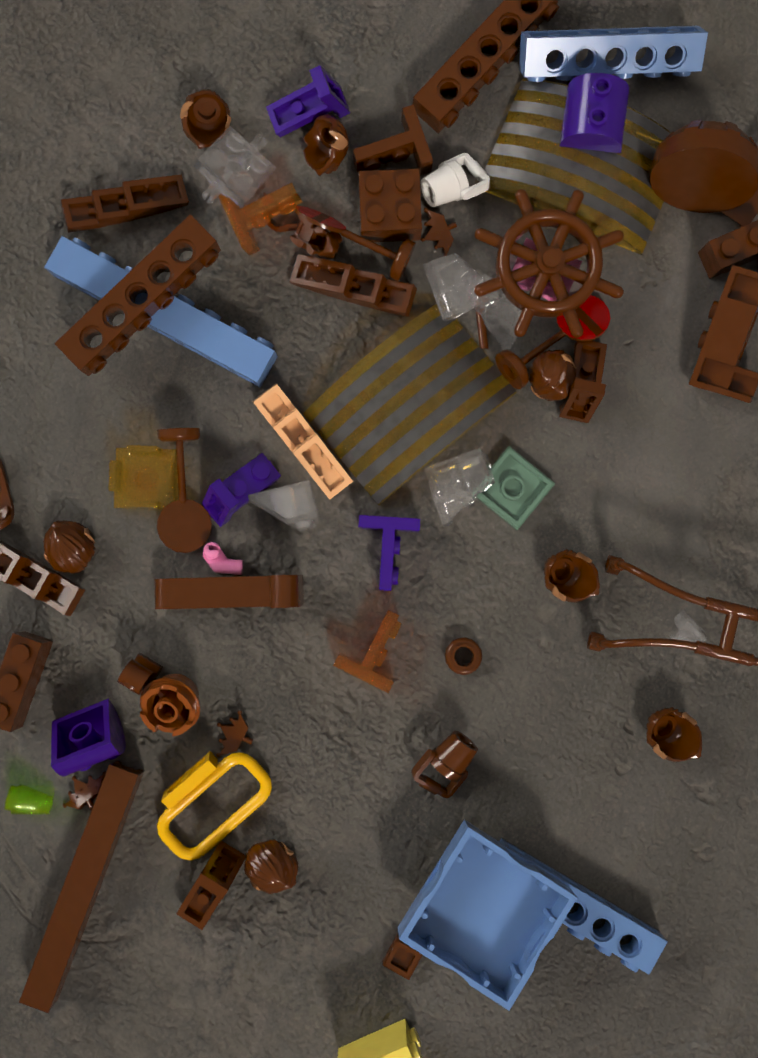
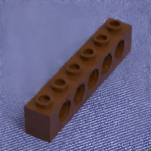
M504 0L413 97V104L417 115L438 134L445 126L450 128L458 119V112L465 105L467 107L472 105L477 99L484 84L490 85L498 76L499 68L505 62L510 64L520 50L521 31H539L538 26L544 20L549 22L559 9L558 0ZM522 9H530L533 13H526ZM503 30H510L514 34H505ZM483 51H490V52H492L494 55H493V56H486V55H484L482 52H483ZM470 72L474 75V77L467 78L464 77L462 73ZM444 93H450L454 95L455 98L445 99L441 95Z
M190 214L54 344L87 376L100 372L106 366V360L114 352L117 353L123 350L128 345L129 338L137 330L142 331L152 321L151 317L159 309L167 308L173 302L174 295L181 288L189 287L195 281L196 274L204 266L207 268L217 260L218 253L221 251L217 241ZM184 251L193 252L189 260H179L181 253ZM170 272V277L166 282H157L159 274ZM148 293L144 303L135 304V298L138 294ZM118 314H125L124 322L121 325L113 326L114 317ZM96 335H102L101 344L91 348L92 338Z

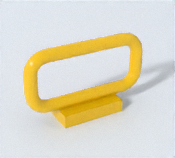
M209 751L164 791L161 802L167 809L160 815L157 822L159 837L179 858L189 861L201 858L268 799L272 790L270 776L249 754L242 752L232 753L218 763V759ZM243 765L260 783L259 791L197 846L189 848L183 845L170 831V822L233 766Z

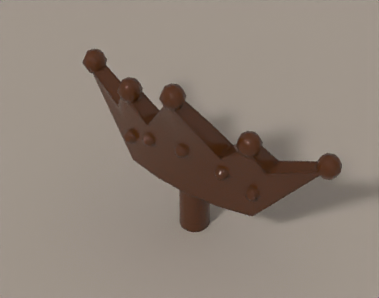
M424 208V212H427L430 218L424 225L431 226V229L425 237L421 238V241H438L434 249L443 248L444 258H448L447 253L454 240L449 230L456 228L457 224L453 222L447 225L444 215Z
M238 710L239 719L230 717L229 720L232 721L233 725L217 724L226 736L225 739H219L224 748L220 753L216 754L217 757L237 751L242 741L252 744L253 739L245 736L249 726L243 718L241 710Z
M106 771L96 780L89 775L87 784L73 776L75 794H72L71 791L68 792L70 801L64 803L63 807L66 808L68 806L81 810L87 804L89 809L92 810L94 806L92 800L99 793Z

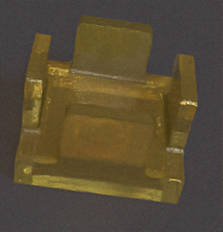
M126 445V448H116V460H110L109 491L114 492V508L162 510L166 505L177 500L178 474L176 449H161L157 446Z

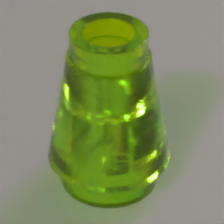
M21 783L19 786L11 785L4 810L11 811V814L49 815L54 796Z

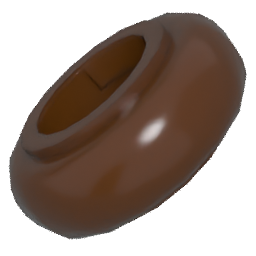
M457 638L446 648V664L454 673L460 675L471 674L481 665L482 650L470 638ZM461 647L470 649L473 655L472 660L466 665L458 664L454 657L457 649Z

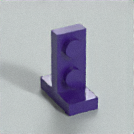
M321 65L309 70L313 79L312 83L266 106L275 133L280 138L316 120L318 116L325 115L331 111L339 118L350 114L341 86Z
M261 453L224 481L218 479L209 485L201 505L221 528L230 521L236 511L278 481L281 474L266 456Z
M359 515V529L383 530L379 590L391 591L392 585H398L399 567H393L394 554L400 555L401 537L395 536V531L419 532L420 519Z

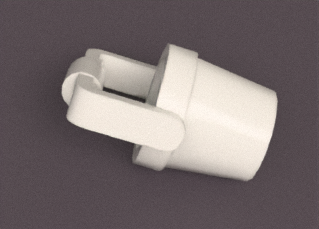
M462 153L440 163L437 170L422 178L421 190L426 202L431 207H436L452 201L468 200L486 192L489 189L490 178L477 161L469 154ZM465 165L479 183L469 187L467 176L461 166Z

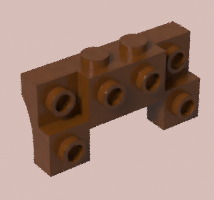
M732 265L719 302L714 301L711 306L708 318L712 319L709 330H704L699 339L698 348L701 349L689 385L747 403L752 402L758 386V372L740 367L739 364L758 316V272Z

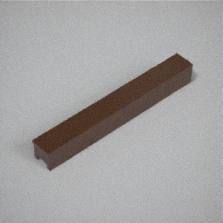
M117 760L109 764L19 1003L49 1013L59 999L143 777V770L127 767Z

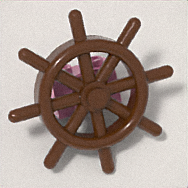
M519 189L515 193V199L523 217L513 223L503 237L483 228H478L475 231L474 235L477 240L498 248L495 263L497 277L476 285L474 293L476 296L482 297L501 289L507 299L514 306L522 310L514 328V334L517 337H522L526 334L533 316L548 318L564 315L571 335L579 338L583 334V328L575 310L585 303L594 290L617 299L621 298L624 294L621 286L600 278L603 267L601 249L621 242L624 238V233L621 230H615L597 237L589 225L576 216L584 198V193L581 190H575L572 193L565 211L558 209L534 211L527 192L524 189ZM541 227L557 228L550 246ZM529 231L532 240L526 238L523 245L516 242L523 234ZM568 233L580 243L577 246L562 251ZM510 254L518 257L512 271L510 269ZM586 256L587 272L579 269L582 261L578 260V258ZM574 281L583 284L577 292L569 296L568 293ZM531 289L529 295L523 291H529Z

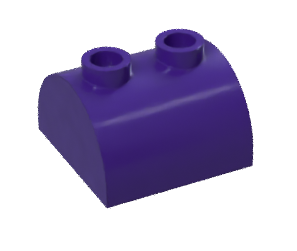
M587 73L573 78L567 87L560 147L621 153L629 97L628 83L620 77L607 73Z
M109 698L52 721L51 767L62 777L77 771H86L94 764L107 759H116L125 752L126 741L123 727Z

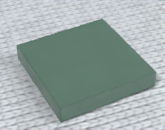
M508 446L470 493L517 531L555 483Z

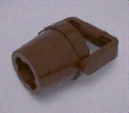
M455 730L437 748L433 750L428 749L412 768V776L419 783V786L434 795L438 794L444 798H450L467 778L468 771L466 768L474 758L478 748L467 736ZM429 763L440 774L451 780L446 788L428 776L421 774Z

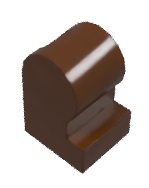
M139 653L135 660H130L125 666L117 682L136 694L141 695L143 689L150 682L156 680L163 666Z

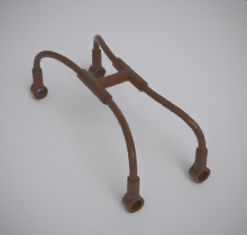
M608 556L605 564L606 573L618 575L620 571L626 570L676 597L704 606L706 610L726 614L719 646L700 641L690 642L662 638L606 640L604 634L591 631L587 642V649L600 652L605 648L675 647L694 650V653L746 666H758V658L754 654L732 649L739 618L758 622V609L710 597L702 598L687 593L625 562L620 557Z

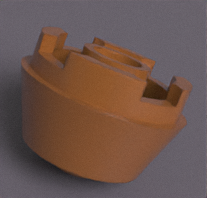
M169 674L150 682L141 693L140 706L142 711L140 712V717L144 724L155 733L157 730L173 733L172 736L183 734L197 722L200 715V700L197 686L191 679L181 674Z

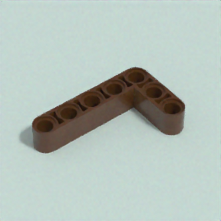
M303 575L154 579L155 609L291 608L304 605Z

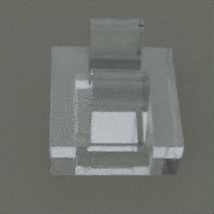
M684 610L674 617L677 628L669 635L671 639L690 642H705L707 640L705 631Z

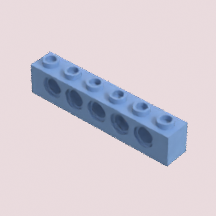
M700 26L521 31L519 71L524 78L527 77V80L532 82H541L545 80V77L556 76L558 80L570 81L574 76L587 73L615 74V76L622 79L632 78L633 74L644 73V76L651 78L661 77L662 73L673 72V75L680 77L690 76L691 72L702 71L708 32ZM675 46L673 56L665 59L667 50ZM646 47L644 57L640 60H635L638 50ZM617 48V54L614 59L606 61L607 53L611 49ZM583 49H588L587 57L581 62H576L577 54ZM553 50H558L557 59L552 63H546L547 55Z
M501 838L500 843L569 886L578 897L575 901L579 903L578 910L574 913H568L562 923L568 927L567 931L582 941L585 937L595 943L594 947L609 957L612 953L621 958V963L634 972H638L640 969L647 974L651 973L668 942L660 931ZM597 919H606L605 925L602 928H593V924ZM632 935V939L628 944H620L623 936Z

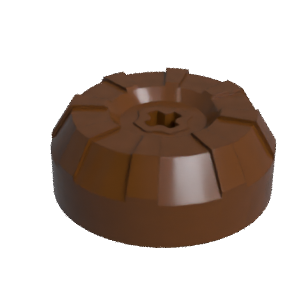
M702 119L691 121L676 132H671L656 148L650 175L651 187L661 200L678 209L698 213H713L733 209L747 202L757 191L758 146L752 137H748L734 123L728 121L725 123L703 121Z

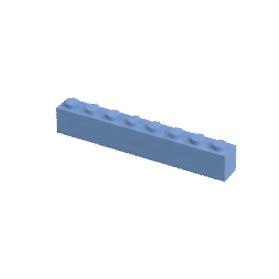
M61 236L44 268L54 277L97 300H101L133 269L129 266L123 269L115 265L117 261L104 252H100L97 255L89 251L91 247L78 238L74 237L71 241ZM148 293L138 294L135 298V304L144 303ZM181 294L177 298L174 296L173 302L167 308L159 309L151 317L152 321L147 326L150 329L260 388L278 357L275 350H273L274 345L261 337L254 340L246 335L248 331L233 322L228 326L220 321L221 316L207 308L202 312L193 307L195 303Z

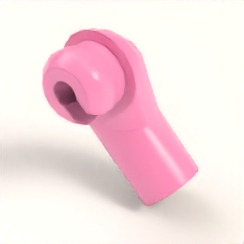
M209 542L204 546L203 558L213 572L242 575L243 560L228 559L220 546L215 542Z

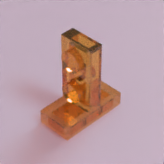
M292 182L243 208H240L236 197L229 189L217 194L242 249L249 256L260 251L250 229L266 226L270 223L271 218L279 214H289L296 209L298 204L303 202Z
M388 609L362 663L339 653L333 666L389 693L394 679L373 668L375 665L381 667L388 653L384 646L389 637L393 640L395 639L402 623L397 621L400 615Z

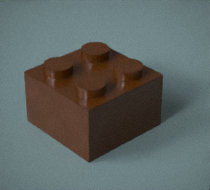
M419 169L359 171L361 237L372 242H395L407 239L412 241L421 240L422 217Z

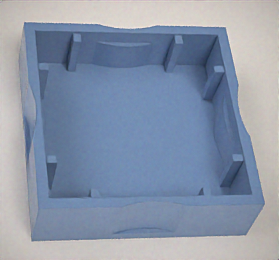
M464 819L397 927L399 940L436 964L453 970L463 977L471 987L510 1011L533 973L541 951L554 938L578 897L569 886Z

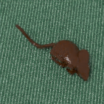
M265 192L263 193L266 199V221L275 232L296 231L294 235H290L291 241L296 246L306 249L310 255L317 254L322 258L334 259L338 252L339 244L342 242V237L339 233L329 232L327 229L314 225L300 216L298 217L301 220L300 223L275 226L271 220L269 196Z

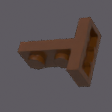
M414 104L402 108L401 122L405 132L353 149V162L357 172L363 170L374 171L380 168L381 164L390 161L395 163L406 160L411 154L414 156L420 176L432 172L433 158Z
M576 341L573 353L576 377L571 385L568 396L561 405L559 417L589 423L605 395L606 384L601 382L607 344L595 341Z
M220 841L176 914L203 930L221 899L223 900L246 855Z

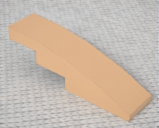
M277 383L252 401L329 500L353 482Z

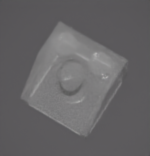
M310 480L248 495L251 503L289 526L296 527V530L304 531L315 528V522L322 520L314 486Z

